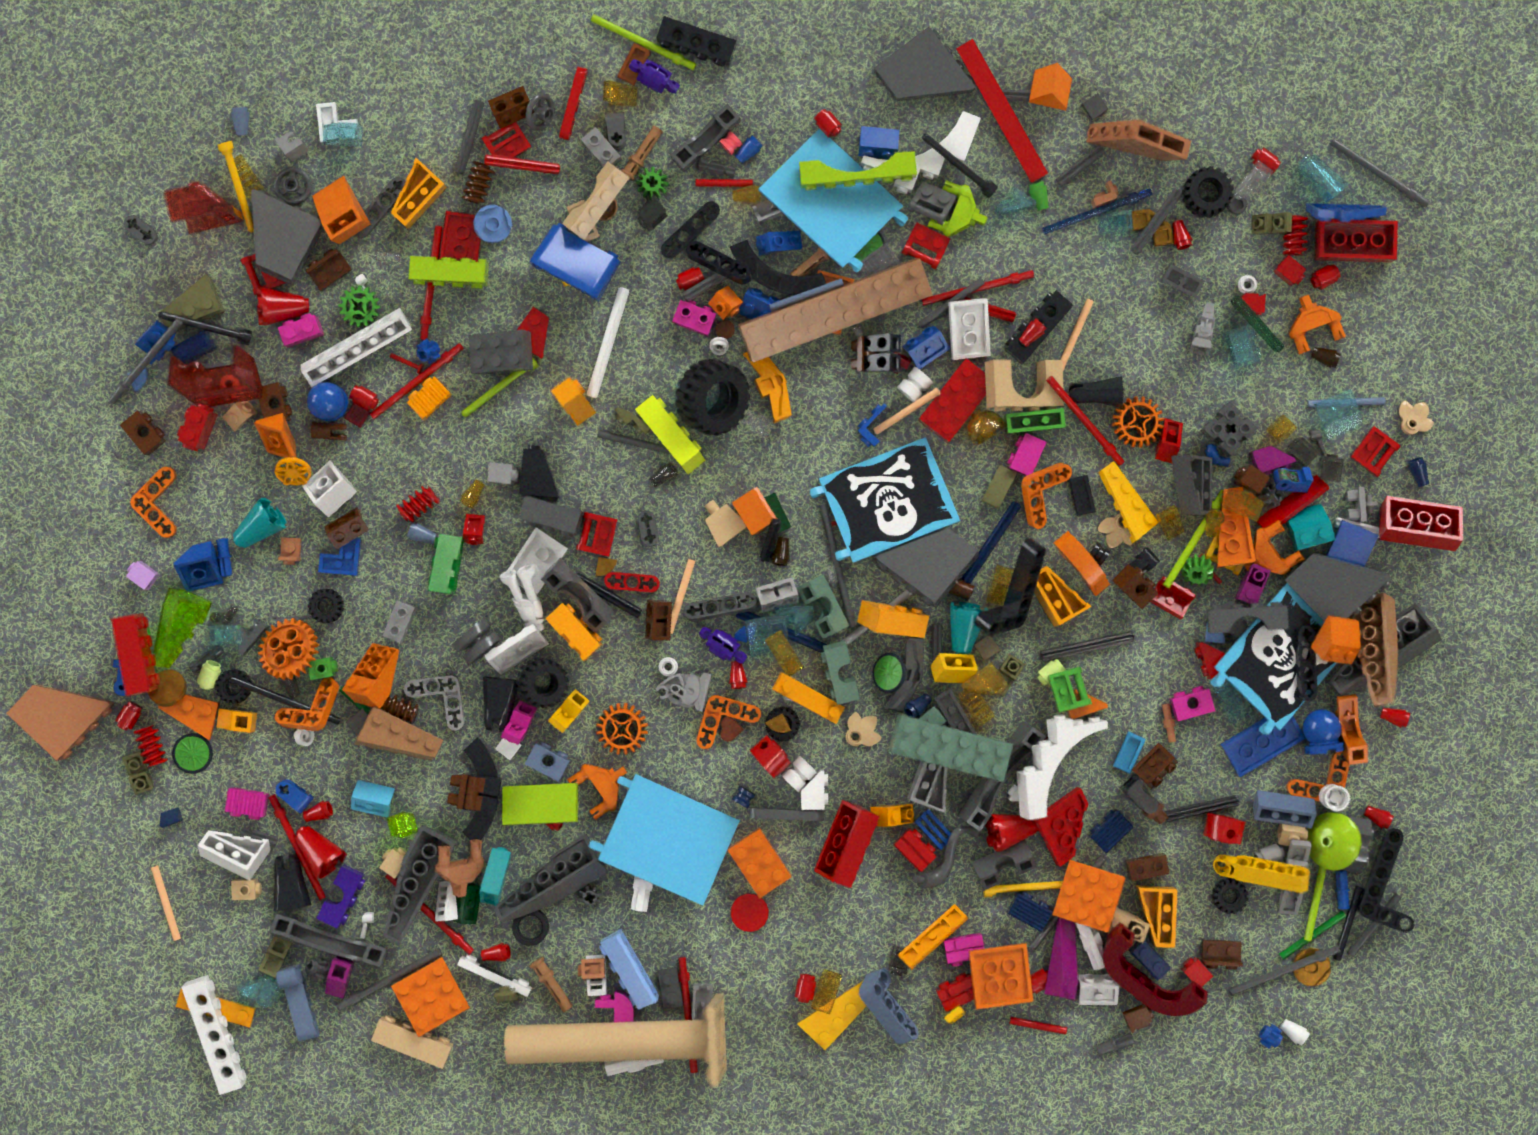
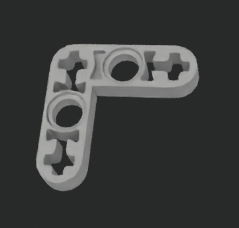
M448 675L408 681L405 684L404 692L409 697L443 694L447 726L454 731L460 730L464 726L465 718L461 686L456 676ZM449 678H452V681H456L453 689L445 686L443 687L444 691H440L441 683L439 679H443L442 683L449 682ZM429 681L437 683V689L434 692L427 689ZM420 682H424L423 690L425 693H421L422 689L416 690L415 694H412V691H408L411 683H414V686H421ZM452 697L457 698L459 701V705L456 708H451L448 704L449 699ZM460 710V714L456 713L458 720H461V723L458 724V727H455L454 724H451V721L454 720V715H449V711Z

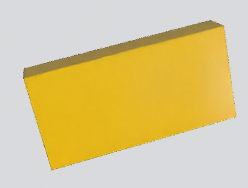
M958 1006L945 1016L944 1019L947 1023L954 1024L966 1014V1011L961 1006Z

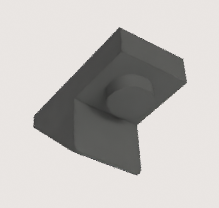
M265 621L256 622L251 627L250 634L241 626H237L238 653L241 656L246 655L270 626Z

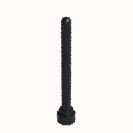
M928 134L922 135L924 142L980 186L984 196L990 198L998 188L996 184L992 181H984Z
M163 311L158 313L160 319L174 322L178 318L183 322L182 325L236 338L241 344L249 346L252 331L247 329L235 331Z

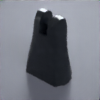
M1121 376L1096 382L1073 383L1069 386V396L1075 403H1101L1123 408V378Z
M483 677L484 725L486 730L492 731L494 718L500 719L499 732H503L509 723L518 692L517 687H519L515 679L504 678L501 680L498 677Z
M289 854L290 869H285L282 855L275 858L274 911L312 905L301 864L296 854Z

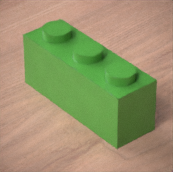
M1064 408L1004 415L1006 434L1062 429L1066 427Z

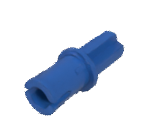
M228 538L216 540L218 557L216 558L219 559L221 577L232 576L230 560L232 555L229 552Z
M1337 870L1335 872L1336 889H1334L1337 892V909H1349L1348 892L1350 888H1348L1347 871Z

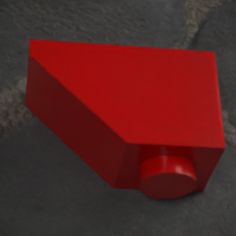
M1164 418V427L1160 432L1161 435L1157 443L1155 459L1173 464L1171 456H1177L1180 450L1183 423Z

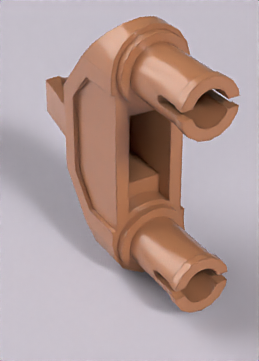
M479 839L470 840V856L467 859L450 862L451 847L442 845V848L441 846L438 847V863L435 865V872L451 883L454 896H466L468 883L473 882L484 868L482 840Z

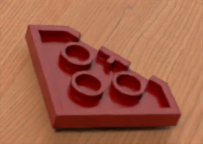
M1079 787L1074 788L1047 808V817L1034 819L1056 866L1059 867L1075 857L1077 837L1080 838L1083 827L1082 818L1084 811H1087L1088 801Z

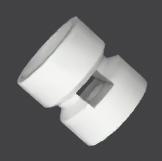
M916 367L908 374L909 378L903 379L897 386L898 390L912 402H915L922 396L921 391H926L933 384L932 380Z
M799 756L793 762V768L788 767L781 776L796 791L800 792L806 785L805 781L811 780L817 772Z
M1327 784L1319 792V801L1326 808L1341 811L1349 805L1350 795L1344 787Z

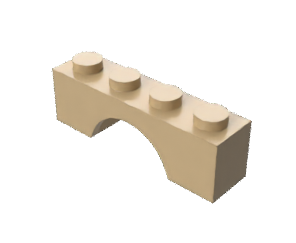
M608 161L596 177V186L591 196L581 206L573 208L562 223L583 240L630 178Z

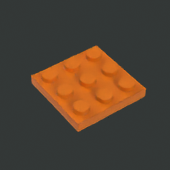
M1069 860L1052 915L1109 933L1126 877Z
M1026 943L968 950L975 1009L1033 1002Z
M443 957L391 986L418 1037L470 1009Z

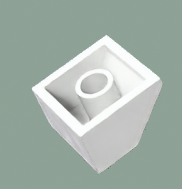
M331 461L327 462L305 485H302L314 505L328 517L335 513L357 492L349 480Z

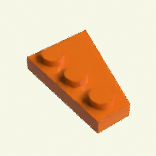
M185 694L173 706H158V708L203 737L211 740L220 703Z

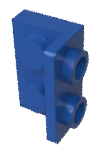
M156 320L137 339L135 345L148 353L168 327ZM176 333L173 334L149 364L152 365L156 360L160 361L165 351L171 350L175 344L173 339Z
M932 326L924 329L922 334L916 338L909 339L906 345L903 346V349L908 353L916 368L920 370L948 351L950 347L940 330Z

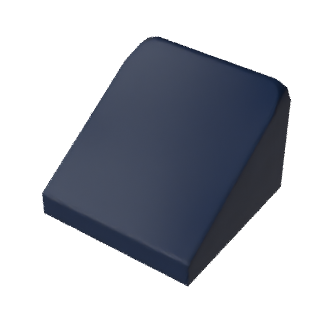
M179 807L161 813L160 827L163 828L183 820Z

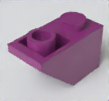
M1272 446L1249 452L1253 466L1266 475L1272 474V469L1278 467L1290 468L1292 467L1291 463L1296 462L1294 457Z
M1252 563L1243 577L1234 599L1250 606L1251 603H1258L1271 570Z
M337 956L332 960L327 976L325 994L344 999L355 962Z

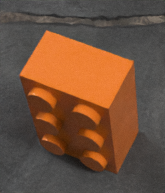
M760 827L728 848V852L759 898L792 877Z

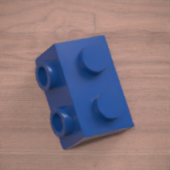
M749 287L743 297V303L739 307L740 311L738 314L749 319L757 318L770 313L769 304L778 302L780 299L775 296H768L758 288Z

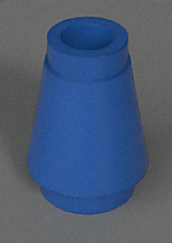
M753 135L750 138L747 137L735 157L743 164L760 152L763 145Z

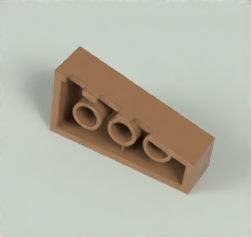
M373 706L354 745L367 746L377 750L381 749L391 753H399L432 761L436 757L443 740Z

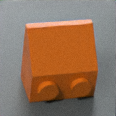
M1328 615L1311 648L1324 661L1352 665L1361 649L1359 621Z

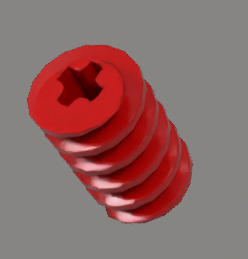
M1292 215V232L1283 236V240L1288 241L1283 244V248L1287 249L1282 252L1284 256H1303L1302 252L1307 251V248L1302 247V244L1308 243V241L1302 239V237L1308 235V233L1302 231V229L1308 227V225L1303 224V221L1308 220V217Z
M429 485L427 489L421 486L422 493L415 490V498L409 495L410 502L403 499V507L396 504V508L407 522L408 520L414 522V515L420 518V510L427 513L426 506L432 509L434 508L433 502L436 504L440 503L439 498Z
M154 725L133 732L134 735H140L136 742H142L138 749L145 750L140 756L147 757L142 763L149 764L148 767L168 761V758H161L166 752L159 750L163 743H157L161 736L154 735L159 731V729L152 728Z

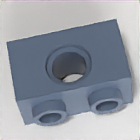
M543 741L540 744L535 743L525 764L559 782L571 761L568 759L569 755L560 750L557 753L552 751V746ZM546 755L553 757V765L549 766L544 763Z

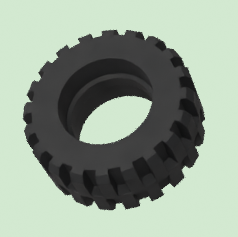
M711 358L700 360L698 364L694 363L690 366L691 369L686 370L683 374V379H680L678 382L679 388L678 390L676 389L675 396H677L675 405L679 408L677 413L681 417L682 422L688 425V427L706 435L720 436L723 433L730 432L731 428H735L739 424V420H743L744 412L749 407V404H747L748 400H750V393H748V390H750L749 384L746 382L747 379L741 373V370L733 365ZM719 383V398L713 408L706 411L707 395L711 388Z

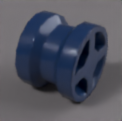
M739 786L738 793L733 796L732 800L749 808V802L756 795L746 788Z

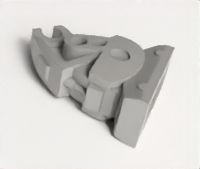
M1206 302L1202 314L1199 315L1189 351L1191 353L1204 356L1209 355L1215 326L1214 303Z
M681 673L673 674L660 683L656 690L659 691L663 688L666 691V694L660 696V699L668 698L672 703L686 708L695 706L696 710L703 712L712 674L703 673L701 677L691 673L688 675ZM675 694L676 696L680 697V699H675L673 695Z

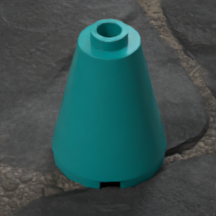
M260 498L233 533V541L238 547L247 548L286 528L284 525L287 524L284 515L277 507L276 510L273 509L270 505L272 502L269 499Z
M954 602L950 603L952 650L955 651V654L971 653L981 630L975 626V619L981 612L988 610L986 607L984 610H981V605L959 602V605H954Z

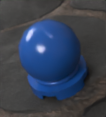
M322 382L313 386L309 391L307 406L311 414L316 418L332 422L344 416L349 406V400L346 392L334 383Z
M1324 709L1314 710L1303 721L1302 731L1304 737L1310 742L1309 745L1304 746L1305 754H1326L1328 750L1344 751V742L1338 741L1342 726L1339 718L1331 711Z

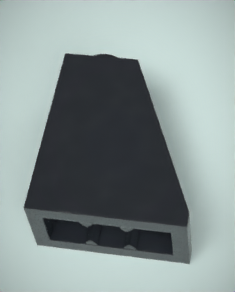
M528 445V449L523 448L519 494L559 498L560 494L545 452L540 450V446Z

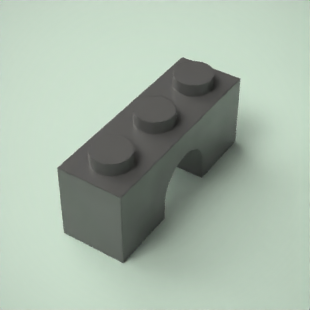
M1025 840L1004 851L995 852L972 862L984 890L1002 883L999 873L1005 867H1014L1019 875L1037 868L1034 857Z

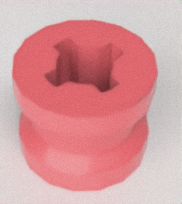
M731 131L727 133L724 139L719 140L720 145L730 155L734 154L737 147L743 145Z

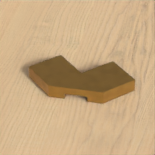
M1150 209L1129 212L1132 231L1144 230L1155 213ZM1165 220L1153 234L1154 247L1174 244L1171 224Z

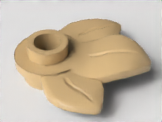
M1406 400L1401 403L1399 416L1402 419L1401 429L1404 433L1414 435L1418 431L1427 432L1432 428L1434 422L1427 418L1429 414L1427 403L1420 402L1414 406ZM1409 422H1412L1414 427H1411Z
M1121 513L1117 514L1114 518H1105L1098 526L1099 532L1107 534L1106 542L1109 548L1117 547L1122 542L1129 546L1133 544L1129 538L1131 534L1128 528L1125 529L1124 526L1119 524L1120 519H1123Z
M855 712L849 717L847 722L849 730L846 732V741L850 745L859 746L863 744L865 746H873L881 740L882 737L874 732L877 725L876 716H866L861 719V716ZM853 733H857L859 735V738L857 740H853L851 738Z

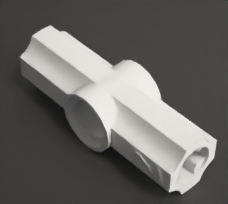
M636 876L633 882L634 892L631 909L647 912L653 884Z
M1075 923L1080 933L1079 938L1083 943V949L1088 954L1093 970L1105 968L1103 962V942L1099 931Z
M664 1060L604 1061L606 1073L610 1076L626 1071L628 1073L637 1072L647 1066L663 1063Z

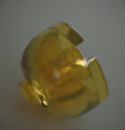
M977 410L971 415L972 419L968 422L967 434L973 445L976 446V443L982 444L997 435L995 433L996 430L1000 428L1002 431L1006 424L1001 416L994 411L986 410L982 412Z

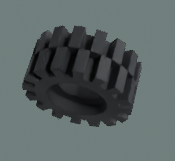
M332 589L317 590L309 598V604H307L309 614L312 615L313 619L321 623H332L338 620L342 615V611H344L342 596ZM325 598L330 599L333 603L332 611L327 614L319 609L320 601Z
M239 669L224 671L223 674L218 676L219 679L216 680L217 687H215V690L218 692L216 693L217 696H220V700L228 704H237L245 701L251 694L249 690L241 687L237 694H232L228 691L227 684L232 676L252 683L249 675Z
M788 707L774 708L766 717V722L783 714L790 721L791 731L786 733L776 732L765 723L766 731L774 740L780 742L789 741L798 733L800 728L799 717L795 711Z
M1226 878L1215 884L1216 887L1212 890L1214 905L1220 911L1226 914H1237L1238 911L1241 912L1243 910V907H1246L1247 904L1245 903L1249 899L1247 897L1248 891H1246V887L1241 882ZM1227 889H1234L1237 893V898L1233 903H1226L1223 900V893Z

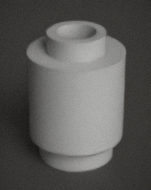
M1275 843L1259 849L1258 852H1255V857L1282 862L1285 852L1282 846H1278Z

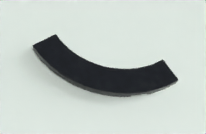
M748 239L729 246L735 259L751 269L752 279L770 290L787 295H797L826 284L822 272L809 276H792L769 267L755 254Z
M477 737L463 751L472 761L478 775L498 777L490 752ZM475 812L472 820L462 833L469 840H481L489 830L494 816Z

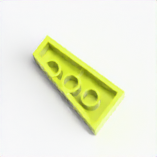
M652 395L635 410L689 475L706 461L700 453L702 448L695 440L690 441L688 438L690 433L684 426L679 427L676 424L678 421L676 416L672 412L667 413L664 409L667 406L662 399H656Z

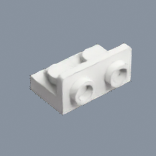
M1079 974V1005H1118L1119 984L1109 974Z

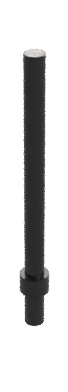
M232 676L229 682L296 709L310 710L311 708L307 704ZM329 714L327 721L339 725L341 718Z

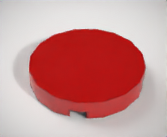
M746 893L740 895L731 906L732 921L737 928L743 931L753 932L759 930L768 919L769 909L767 903L756 894Z

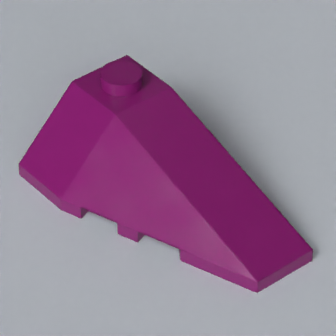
M1058 917L1044 994L1076 1001L1079 987L1075 922Z

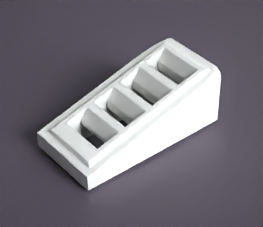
M441 881L438 887L435 921L458 919L456 896L453 895L451 883Z
M603 954L586 955V959H605V956ZM606 961L604 979L600 981L587 979V996L607 995ZM602 985V988L592 989V986Z

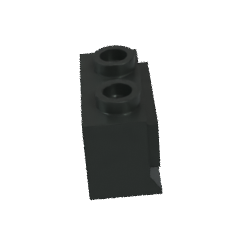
M652 196L651 202L647 201L639 209V216L636 219L645 230L648 228L652 231L668 215L665 213L666 209Z

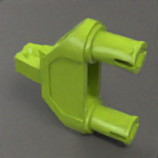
M946 180L942 190L958 197L957 204L950 220L940 225L936 220L931 219L928 227L942 231L945 236L951 237L969 228L970 225L974 226L975 223L985 226L988 217L979 214L980 209L976 208L969 185L960 186Z

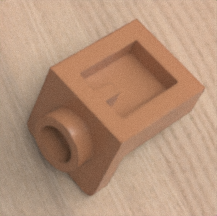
M1111 180L1105 184L1107 194L1104 191L1094 195L1095 198L1091 201L1093 209L1116 201L1119 193L1116 185H1113Z
M281 537V552L278 560L283 561V564L295 565V561H300L301 538Z
M581 959V965H578V976H581L583 981H587V979H604L605 959Z

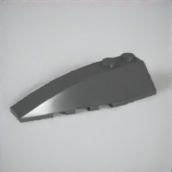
M1416 603L1396 615L1398 641L1397 668L1408 663L1442 640L1438 629ZM1356 656L1352 665L1344 664L1329 680L1340 695L1356 690L1368 683L1366 676L1363 675L1362 664L1358 656Z
M421 825L402 860L383 937L398 945L401 944L439 876L435 872V865L438 863V847L441 846L442 848V845L450 846L451 854L458 840L441 831Z
M588 835L581 836L549 857L550 862L543 867L540 865L535 870L536 874L529 880L526 878L516 892L512 891L498 903L494 909L499 921L503 923L547 907L575 893L607 873L604 862L598 860V851L589 847L591 840Z

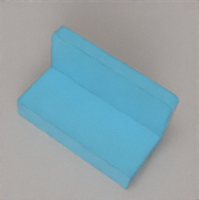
M358 780L351 797V809L388 818L395 789Z

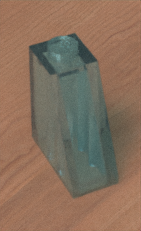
M1315 154L1310 157L1306 155L1298 162L1300 166L1296 170L1325 204L1348 186L1346 181Z

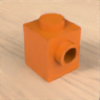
M729 286L717 291L708 302L723 320L729 316L731 318L736 316L740 311L739 307L743 303Z

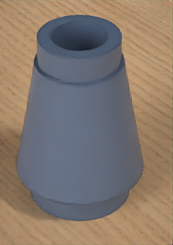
M248 107L232 108L231 117L236 135H248L250 116Z
M417 522V524H411L407 537L411 538L412 541L433 544L436 533H433Z

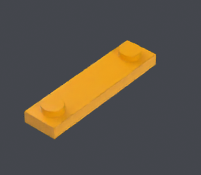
M780 672L772 690L834 724H837L845 709L844 706L837 705V702Z
M954 904L898 954L899 958L912 970L965 923L968 917Z
M181 988L176 1007L190 1011ZM199 995L201 1001L207 1002L204 995ZM219 998L222 1016H225L228 1022L251 1027L256 1008ZM205 1013L206 1016L213 1017L210 1013Z

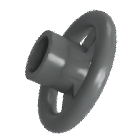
M546 93L535 95L530 100L526 109L528 126L534 131H541L554 118V103L552 98ZM545 100L547 101L548 106L544 105ZM538 101V107L532 114V109L535 103ZM536 119L544 121L540 125H535L533 123V121H535Z
M298 167L283 169L274 180L276 196L286 201L289 205H297L304 202L312 190V182L309 175ZM289 173V176L283 180L284 188L280 189L279 185L281 179L283 178V176ZM296 173L305 179L306 190L299 186ZM294 182L295 186L290 188V183ZM295 191L302 194L297 199H288L284 196L288 192Z

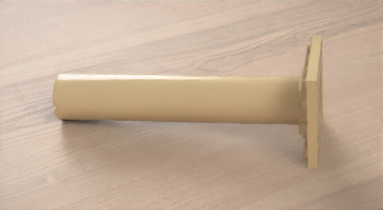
M724 993L715 994L713 999H711L706 1009H704V1020L508 1025L504 1038V1046L506 1047L504 1050L507 1064L704 1059V1063L709 1062L706 1075L707 1080H710V1086H718L727 1071Z

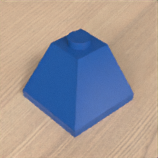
M211 541L192 545L174 562V568L186 592L224 583L223 577L220 575L219 560L216 558L218 557L217 552Z

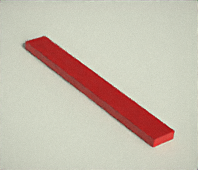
M971 39L956 48L1030 182L1033 183L1048 174L974 40Z

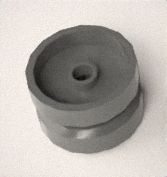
M485 618L469 628L452 644L457 652H463L470 647L463 656L468 665L483 658L502 639L496 631L490 632L484 637V634L491 627Z

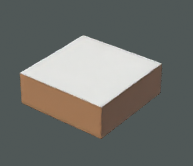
M502 739L495 749L511 760L522 744L519 743L517 745Z

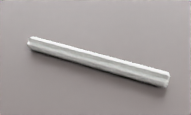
M619 287L588 387L587 395L589 397H598L629 294V290L623 287Z

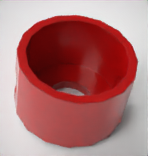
M765 735L749 749L774 779L792 764L787 758L788 755L768 735Z
M1208 813L1203 836L1222 843L1241 844L1246 822L1232 817Z

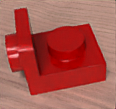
M466 514L463 529L465 543L470 545L483 544L485 515Z

